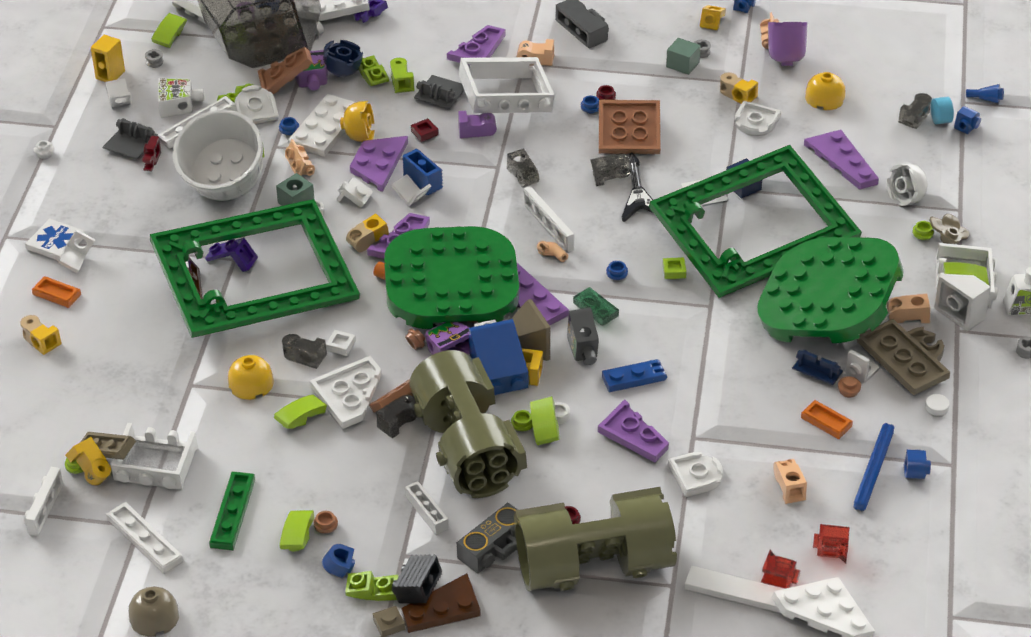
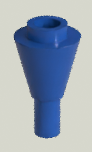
M1000 84L980 89H966V97H979V99L999 104L1000 100L1004 99V88H1000Z

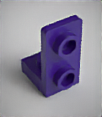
M245 238L232 239L221 244L215 243L209 248V253L205 257L208 262L231 256L242 272L249 271L258 258Z

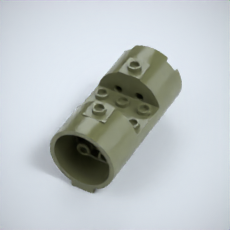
M447 350L427 357L414 369L409 385L417 403L414 404L417 418H422L425 426L427 425L436 432L444 433L438 442L439 452L436 453V458L439 466H444L447 474L450 475L456 490L460 494H469L472 498H485L509 487L508 482L514 476H518L521 470L527 468L526 452L510 420L502 421L498 416L486 413L489 406L496 404L494 387L479 357L472 359L464 352Z
M661 487L612 494L609 501L611 518L573 525L570 515L565 509L564 502L516 510L514 514L516 546L526 589L533 591L553 587V589L560 588V591L571 590L575 588L574 585H577L580 580L579 564L588 563L590 559L598 557L600 560H609L614 558V555H617L619 565L625 577L642 578L647 576V573H650L651 570L674 567L677 561L676 551L672 552V548H674L676 534L668 502H662L664 494L661 492Z

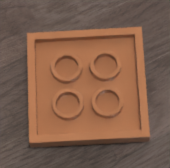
M599 100V154H630L631 152L634 154H660V100Z

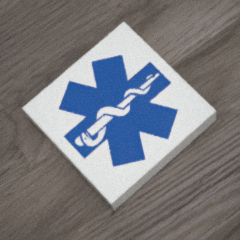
M49 218L25 243L26 250L59 261L66 244L77 229L84 234L85 231ZM75 239L76 244L78 245L83 239Z

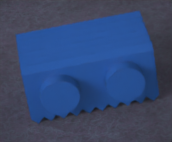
M416 148L403 155V176L408 174L419 189H423L430 184L431 188L426 195H430L443 188V170L419 149Z

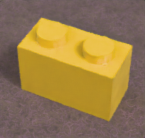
M104 34L91 46L95 78L108 82L117 80L125 72L121 40Z

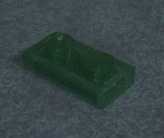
M590 287L573 296V303L580 309L591 307L594 320L602 326L619 316V309Z

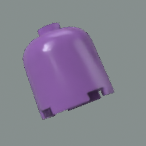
M768 22L770 57L774 61L781 62V66H793V62L802 60L806 54L807 22Z

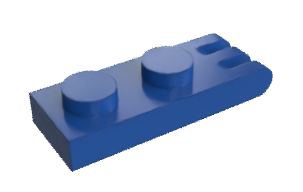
M659 359L602 371V379L608 392L652 384L667 379Z

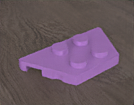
M408 136L363 141L350 164V173L362 178L368 184L370 182L377 185V190L383 192L408 144Z

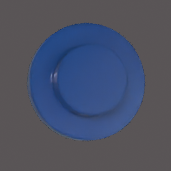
M593 95L585 96L581 102V109L589 114L599 111V99Z
M293 117L283 118L279 124V131L285 135H292L298 129L299 123Z
M612 261L606 269V274L610 279L622 280L627 277L628 268L622 261Z

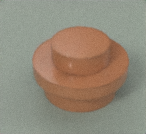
M409 329L408 334L405 336L407 342L415 350L419 347L423 348L425 346L423 342L425 340L424 335L418 329Z
M843 377L838 382V389L845 397H855L861 390V383L854 377Z
M321 511L314 519V528L320 533L333 532L338 526L337 517L330 511Z

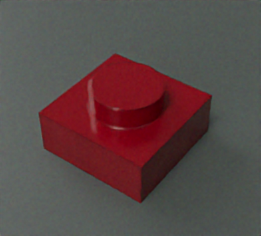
M428 118L411 125V132L420 142L439 135L438 128Z

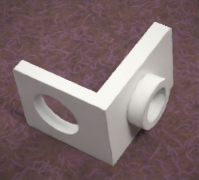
M125 78L105 82L111 108L131 104V94L128 92Z
M408 174L391 185L408 207L422 199L431 188V185L428 184L420 190Z
M76 229L66 244L58 263L78 273L95 239ZM82 238L87 242V245L81 247L76 244L75 239Z
M850 350L848 352L845 374L865 384L880 367L870 362L868 358Z

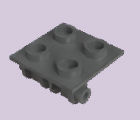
M431 75L427 82L424 80L418 81L416 88L419 91L414 96V99L450 109L464 92L462 83Z
M122 118L116 122V127L119 130L102 148L137 160L144 153V146L148 144L150 137L158 136V134H155L152 127H146L136 122L131 123V121Z

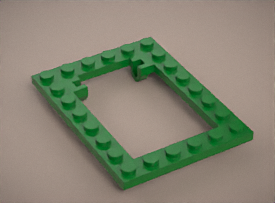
M791 145L654 199L649 203V208L718 298L770 277L779 259L790 249L801 243L817 238L861 237L862 231ZM783 171L828 226L744 262L734 248L725 250L718 259L691 223L694 214L698 219L704 217L705 211L701 206L702 204Z
M315 199L150 234V242L191 338L350 302L360 298V292ZM301 224L329 282L227 306L222 293L216 289L205 293L203 299L200 298L185 262L189 261V254L192 253L195 254L197 259H201L204 253L201 246ZM216 299L215 304H210L212 300Z

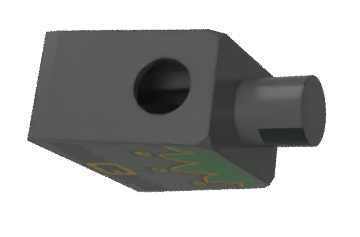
M591 307L571 310L568 315L567 339L574 359L576 361L583 360L585 365L596 363L599 338Z

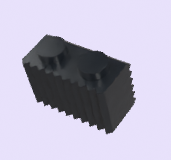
M417 554L415 556L411 555L407 563L402 566L401 574L392 584L393 594L396 595L399 604L427 603L430 594L434 591L437 581H439L442 575V569L435 554L433 556L430 554L428 556L426 554L424 556L421 554L420 556Z

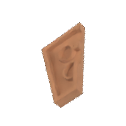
M303 47L287 55L283 62L278 63L276 61L271 64V68L258 70L262 88L272 94L277 93L281 87L291 82L295 76L308 69L313 63L310 51Z

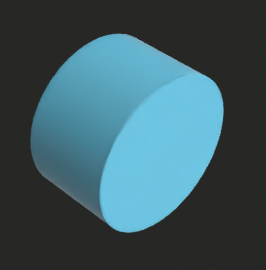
M933 98L930 110L934 124L951 123L954 118L951 98Z

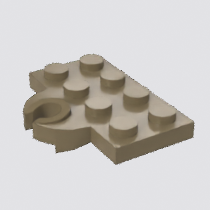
M891 319L879 325L873 331L868 330L860 334V338L857 339V343L913 396L950 378V371L939 362L943 356L945 346L942 339L937 340L935 345H927V343L935 341L936 334L924 330V327L914 328L907 332L894 319Z

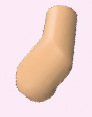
M540 241L537 244V250L543 256H555L560 262H565L568 259V254L555 242Z

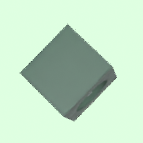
M677 38L667 49L666 67L689 75L700 63L701 45Z
M297 173L276 185L277 201L281 206L314 199L313 184Z

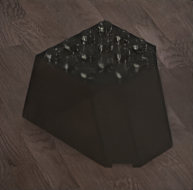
M197 0L203 19L228 58L251 68H257L276 61H284L287 55L303 47H306L309 51L312 49L321 12L319 0Z

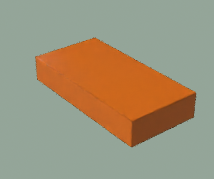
M44 276L32 288V294L69 308L81 296V290Z
M816 400L801 412L802 419L837 439H840L853 425L852 420Z

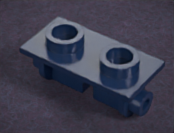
M805 349L797 352L796 358L798 360L792 367L796 371L834 385L843 373L841 366L837 362L823 357L819 361L818 355L810 353Z

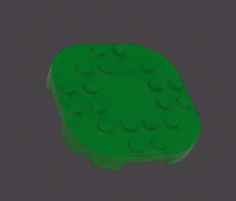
M477 226L421 228L399 235L386 248L384 264L387 306L391 314L396 319L400 317L405 320L406 325L420 329H432L433 323L477 321V323L490 320L500 322L504 320L506 314L509 312L513 313L518 305L519 277L515 249L509 239L497 231Z
M869 237L817 238L795 246L786 252L776 263L758 301L757 311L764 329L768 331L772 338L783 342H791L794 336L830 337L832 344L850 342L860 338L859 334L865 333L868 329L873 331L886 318L888 314L886 304L896 281H902L903 266L898 252L891 243L879 238Z

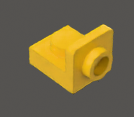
M711 5L703 7L700 27L718 30L720 19L725 16L726 8Z
M522 349L528 369L529 385L538 386L543 369V351Z

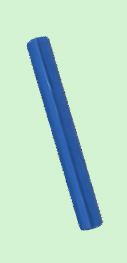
M884 423L881 427L854 500L853 507L856 510H866L894 434L895 427L893 424Z

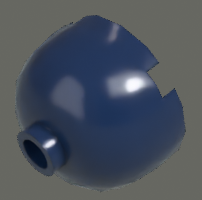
M333 40L325 45L323 60L330 73L338 77L353 75L360 68L363 52H360V47L357 44L347 40H340V43H334Z

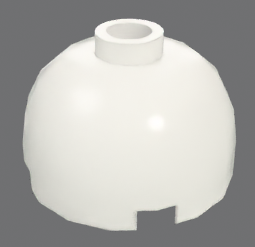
M912 163L894 165L890 169L891 175L886 181L887 191L892 200L896 198L901 202L898 205L914 204L925 196L928 182L925 172L919 166Z

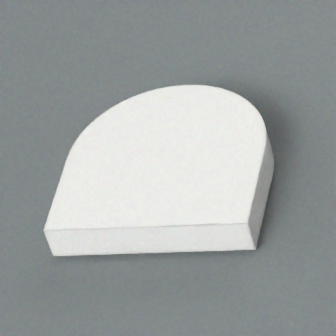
M247 86L236 97L235 104L238 109L236 112L250 118L253 124L279 120L275 98L271 92L262 88V86Z
M743 101L736 112L735 125L745 134L764 135L774 129L781 117V111Z
M693 452L668 459V466L685 498L711 491L721 483L723 468L719 460L713 456L711 458L702 455L701 452Z

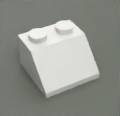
M941 274L938 279L934 309L966 331H969L985 320L991 286L974 275Z

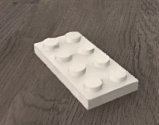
M327 94L288 139V144L293 139L296 145L303 146L305 151L325 157L345 133V129H341L340 119L344 117L347 107L355 102Z

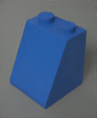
M513 319L469 328L470 357L472 359L479 357L494 387V394L498 395L528 388V369Z

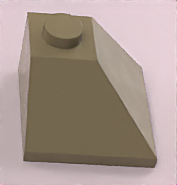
M529 299L511 319L514 321L521 348L543 351V360L547 361L550 360L551 327L532 299Z

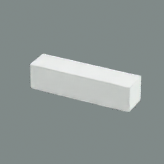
M418 481L405 487L406 498L435 535L449 529L448 518Z

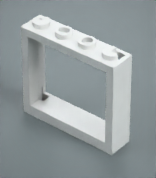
M538 57L460 59L459 78L473 113L552 112L554 93ZM531 78L537 93L479 94L473 79Z

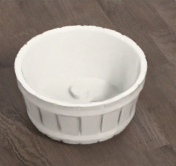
M232 110L205 112L189 121L177 135L178 137L173 146L175 168L183 180L202 196L218 201L233 200L249 192L260 178L263 169L262 139L255 123L253 124V121L244 114L242 115Z

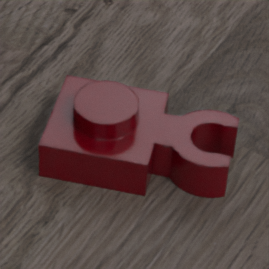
M151 136L148 144L144 146V156L142 159V163H145L144 171L152 172L154 165L158 162L161 154L159 136Z

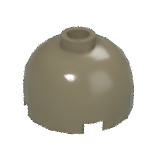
M153 586L139 590L129 604V622L133 630L143 636L153 637L156 636L157 632L163 630L165 634L171 631L179 620L176 599L168 590L162 587Z

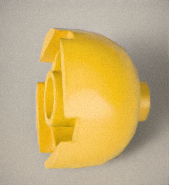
M818 73L807 83L805 99L814 108L820 106L823 107V110L837 109L842 106L843 100H845V85L842 79L833 73Z
M359 101L349 105L344 112V117L340 119L341 129H345L347 136L357 142L374 139L375 130H371V126L375 123L371 104L368 101Z
M246 355L236 359L228 371L229 388L234 396L241 399H256L255 396L260 394L265 396L274 384L270 365L263 358L256 355Z

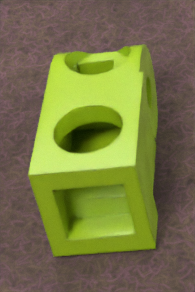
M401 57L392 59L390 61V68L395 93L415 91L413 72H408L407 60Z

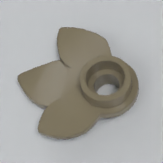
M945 214L942 219L933 216L929 219L932 228L941 234L940 239L943 243L958 244L961 240H966L969 237V230L961 227L958 218L952 214Z

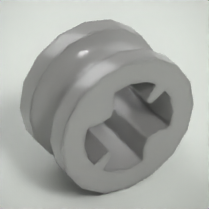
M701 39L694 42L701 45L700 58L710 55L711 44L709 41Z
M157 49L147 51L145 53L146 65L152 68L160 67L163 64L162 52Z
M1022 337L1018 340L1016 352L1022 358H1031V337Z

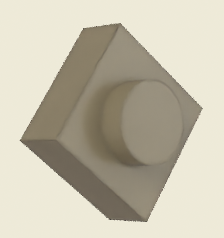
M396 606L372 613L373 621L381 637L405 630V622Z

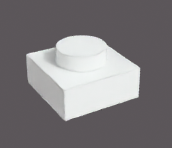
M334 330L326 343V351L347 356L356 342L355 335Z

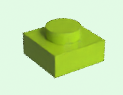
M684 257L663 258L664 279L686 278L687 271Z

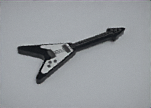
M633 152L629 154L627 160L633 188L622 214L623 222L627 221L639 209H645L653 213L649 208V203L653 199L641 186L638 170L640 161Z

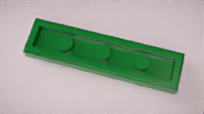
M231 472L209 541L210 548L234 551L255 483V474Z

